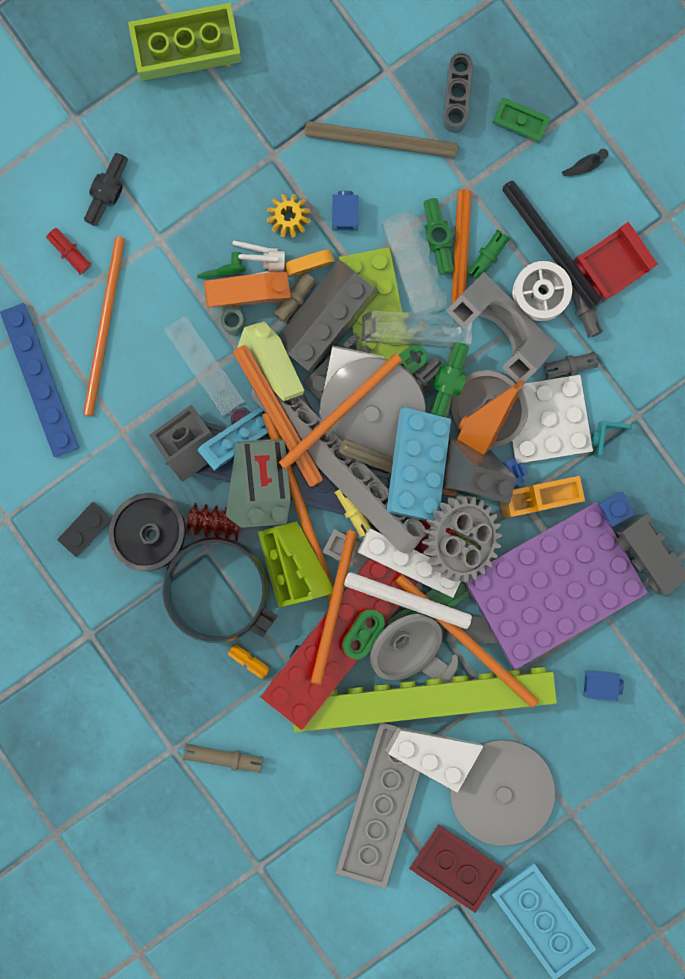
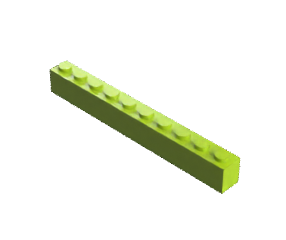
M546 666L532 667L529 673H520V669L507 670L539 700L535 706L557 704L552 670H547ZM493 672L479 673V678L468 679V675L452 676L453 681L442 682V678L426 679V684L416 685V681L400 682V687L390 688V684L386 683L374 685V690L364 691L363 686L350 687L347 693H338V690L334 689L303 730L294 724L293 728L294 732L530 706L498 676H494Z

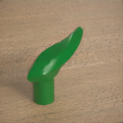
M232 252L231 264L200 273L197 277H224L243 273L246 267L241 265L242 259L238 257L242 253Z

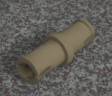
M304 272L292 290H290L291 298L282 301L276 311L273 312V315L283 323H287L297 307L303 305L305 302L303 299L313 286L316 285L317 281Z

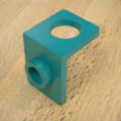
M608 421L599 422L598 430H594L592 436V446H596L595 457L599 458L602 456L606 428L630 430L632 425Z

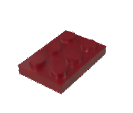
M437 824L409 869L476 913L503 872L504 867L440 824Z

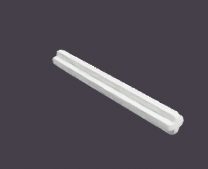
M351 572L347 574L344 585L351 589L468 629L472 620V616L465 612Z

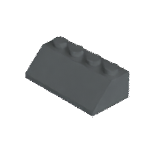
M339 259L278 334L287 354L307 371L313 373L331 353L332 347L340 342L366 310L379 291Z

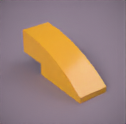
M580 476L514 489L510 504L499 503L504 519L583 502L585 497Z

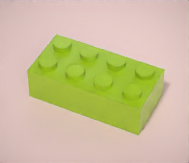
M231 2L128 22L137 72L141 81L242 62Z

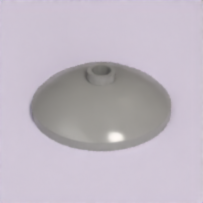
M479 370L468 375L461 394L452 398V414L457 427L465 415L469 417L477 409L517 382L507 374L496 370ZM521 390L493 447L511 442L523 430L528 417V404L523 390Z
M425 614L407 615L389 624L379 634L371 650L370 663L375 673L385 680L394 681L408 678L422 670L439 650L442 641L440 625L434 618Z

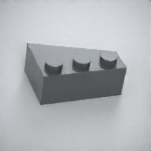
M648 513L639 514L615 532V535L618 537L615 541L624 553L628 551L633 557L631 563L639 573L644 572L649 580L646 583L655 594L660 593V595L666 596L685 582V568L674 551H671L663 541L665 538L660 531L657 533L651 525L650 521L652 518Z

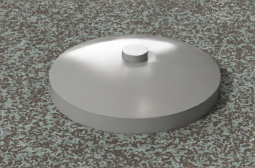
M381 357L360 358L347 363L336 371L328 381L321 398V420L323 421L389 359ZM399 364L330 429L342 441L347 439L394 457L399 411L401 408L406 407L426 412L423 391L416 378Z
M502 739L482 743L483 748L458 793L450 789L453 811L462 827L482 842L497 846H508L524 842L542 829L552 813L555 801V785L552 774L544 760L534 750L522 743Z

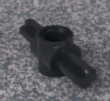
M115 153L106 173L97 174L89 191V195L93 200L84 217L86 223L97 226L106 207L114 206L118 201L123 188V184L119 179L128 162L126 156Z

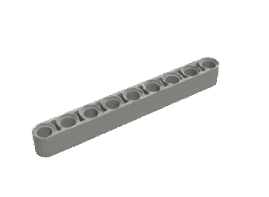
M252 388L250 392L251 397L266 412L260 399L258 398L257 394ZM274 392L301 441L322 422L299 396L283 401ZM329 429L307 450L313 462L397 550L402 553H411L425 536L423 532L425 527L418 519L386 512L389 489L363 462L340 454L339 445L343 441Z

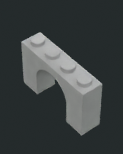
M485 272L446 310L463 329L475 318L482 317L491 320L505 332L512 345V355L502 368L516 382L520 380L525 382L557 347Z

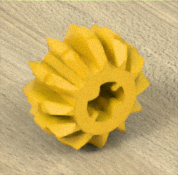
M282 194V203L277 199H273L272 202L276 208L268 207L267 212L273 216L267 218L268 224H275L272 227L273 233L282 229V238L286 237L287 231H290L291 237L295 238L296 229L302 234L305 232L301 224H310V219L304 217L310 214V209L303 208L306 204L304 199L296 203L297 196L295 194H292L290 201H287L286 194ZM287 211H292L295 218L285 221L283 213L287 215Z

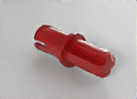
M54 228L47 234V240L60 252L61 258L66 259L79 275H82L89 269L92 263L76 248V243L72 244L58 228Z

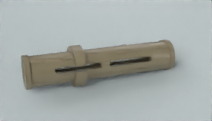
M188 743L185 745V751L195 753L184 752L183 760L185 761L189 760L230 767L232 771L242 769L261 773L262 767L251 763L263 764V756L241 754L239 750L229 752L190 745Z

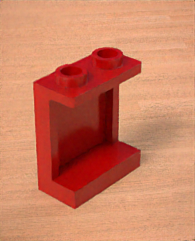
M629 221L574 259L575 264L601 297L602 303L658 265Z

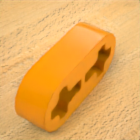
M331 249L291 260L285 263L284 266L288 277L302 275L304 272L308 273L335 263Z

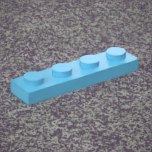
M261 407L257 408L202 444L197 451L215 471L234 458L236 441L260 440L269 434L262 416L266 412Z

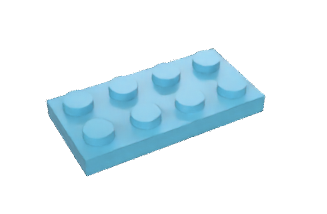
M406 407L400 409L386 512L422 521L435 519L432 511H440L439 503H441L451 419Z
M534 862L491 892L552 979L559 978L596 950Z

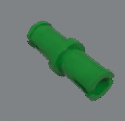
M497 229L486 247L480 249V255L467 273L473 278L475 277V279L483 272L486 273L492 263L498 261L497 256L510 238Z

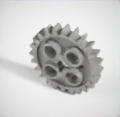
M458 495L457 499L448 498V504L439 503L441 511H432L435 519H427L431 528L425 529L423 532L428 534L429 538L423 540L422 543L429 545L424 554L431 556L427 563L435 566L434 572L440 573L442 578L451 581L468 582V578L476 580L477 573L484 575V566L492 567L489 559L491 557H498L493 551L494 548H501V545L496 543V539L502 537V534L496 533V529L501 524L493 522L497 514L490 513L492 507L484 505L483 500L476 499V497ZM446 528L453 533L460 534L461 538L479 545V549L473 545L466 544L464 540L448 534Z

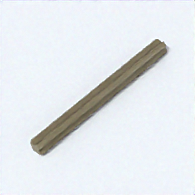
M308 121L305 126V135L308 137L451 158L456 157L458 149L457 143L311 121Z

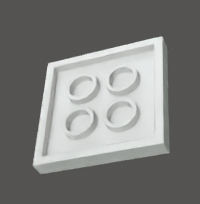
M575 375L525 383L522 390L527 399L528 417L521 433L511 441L513 455L517 459L518 464L593 452L581 376Z

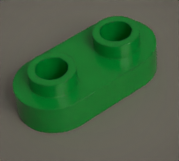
M365 610L355 620L342 642V649L348 657L361 659L372 648L385 625L384 618L378 611ZM368 618L374 620V625L370 628L365 625ZM354 640H358L360 644L357 650L351 648V643Z

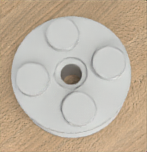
M548 261L534 262L525 267L515 280L512 290L513 301L533 321L538 322L549 321L560 315L569 304L572 296V284L566 271L559 265ZM538 288L545 289L546 294H540Z

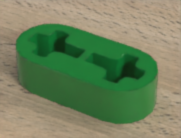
M412 345L398 355L403 360L400 365H403L412 375L421 369L427 361L426 350L419 345ZM411 351L422 354L420 357L421 363L419 364L414 361L407 365L405 362L410 359Z

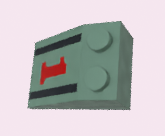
M283 439L236 441L226 516L241 528L287 524L291 499L288 469L285 470L279 463L286 456L285 441Z

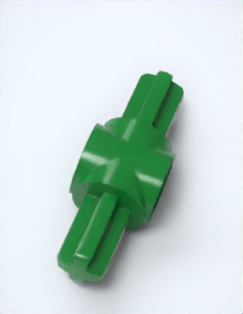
M431 198L423 203L428 222L424 226L427 236L426 240L430 252L435 254L439 274H449L454 271L449 249L453 247L451 231L447 221H443L439 200ZM434 231H442L446 239L443 242H436L432 239L431 234Z
M455 342L448 364H443L439 367L433 385L435 390H438L431 414L446 417L452 397H457V395L461 394L467 376L465 371H462L469 351L468 345Z

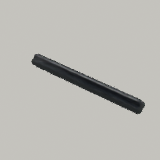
M511 180L506 183L502 188L506 197L555 263L566 271L572 286L589 309L596 308L602 302L601 297L515 181Z

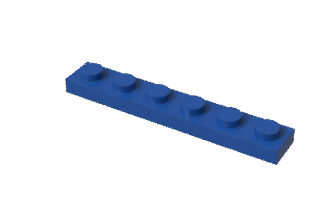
M21 303L0 311L53 457L79 449L26 304Z

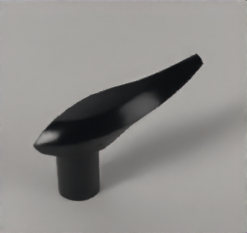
M600 149L597 153L580 159L574 166L562 171L563 176H573L592 171L604 162L609 153L606 149Z

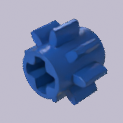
M516 458L502 462L516 477L515 486L525 483L523 476L527 475L528 472L524 462L518 464Z

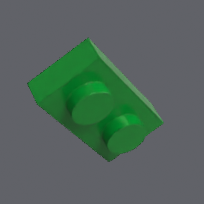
M503 97L492 123L540 143L551 117Z

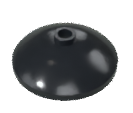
M154 493L138 494L127 499L115 511L109 526L110 546L118 560L129 568L145 572L155 571L167 566L182 549L186 535L185 521L179 508L168 498ZM152 531L156 532L154 539L149 538V534Z

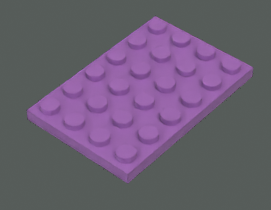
M597 502L490 561L492 567L484 566V575L477 573L476 580L468 578V582H464L513 670L648 593L626 553L623 552L615 541L617 537L612 528L607 524L597 506Z

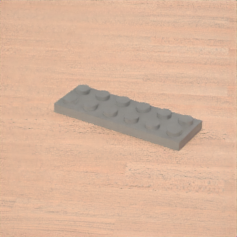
M386 722L379 723L335 874L385 889L420 774L418 770L386 752V747L399 727Z

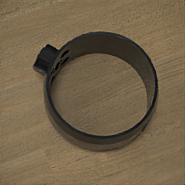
M210 537L194 541L181 549L166 568L162 584V597L167 614L180 631L195 640L206 643H224L241 637L249 630L263 638L278 616L266 608L269 597V582L263 564L252 550L235 540ZM210 543H225L244 552L255 564L262 583L261 603L254 618L242 630L226 636H210L195 631L180 618L172 601L171 584L178 564L192 550Z

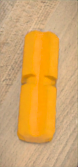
M234 644L228 652L232 659L242 666L246 665V669L260 679L265 678L270 670L266 664L256 657L252 658L251 654L238 644Z

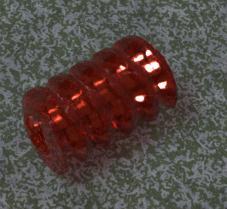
M194 502L189 510L186 534H189L191 528H193L194 535L199 536L203 529L205 537H209L213 530L215 537H220L222 532H224L225 538L230 539L234 533L236 541H239L241 527L226 516V506L222 513H219L218 505H215L212 512H209L207 504H204L202 510H199L197 503Z

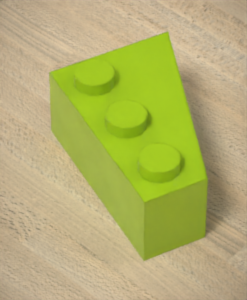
M298 521L258 532L278 608L332 594L333 586Z

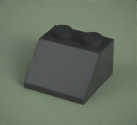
M192 404L149 435L167 464L182 482L208 464L197 450L202 444L215 437Z

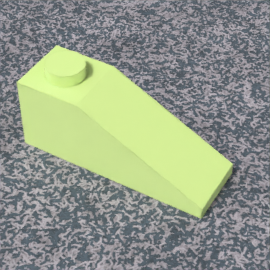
M264 321L244 327L238 347L246 345L249 348L271 389L283 401L303 395V386L280 337Z

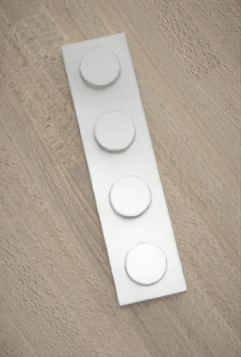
M372 529L367 530L357 553L451 598L454 597L461 582L442 578L440 573L433 571L435 566L427 563L430 557L416 550L409 554L402 553L384 535Z

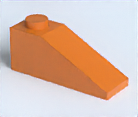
M287 272L260 273L203 282L207 308L277 304L291 298Z
M522 380L518 381L477 409L469 417L465 415L458 426L461 432L457 440L483 455L486 454L493 447L525 382Z

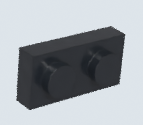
M92 502L57 540L75 557H78L111 522L112 518L95 502Z

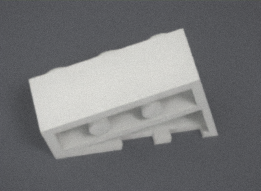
M398 727L385 750L394 758L458 793L483 745L476 741Z

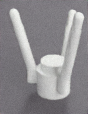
M232 242L234 246L263 253V255L240 254L238 256L239 259L263 261V269H268V271L260 273L284 272V251H278V248H266L245 242Z

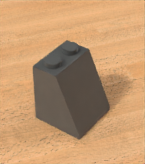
M449 436L443 489L471 497L510 504L516 477L491 450L483 455L457 440L456 437Z

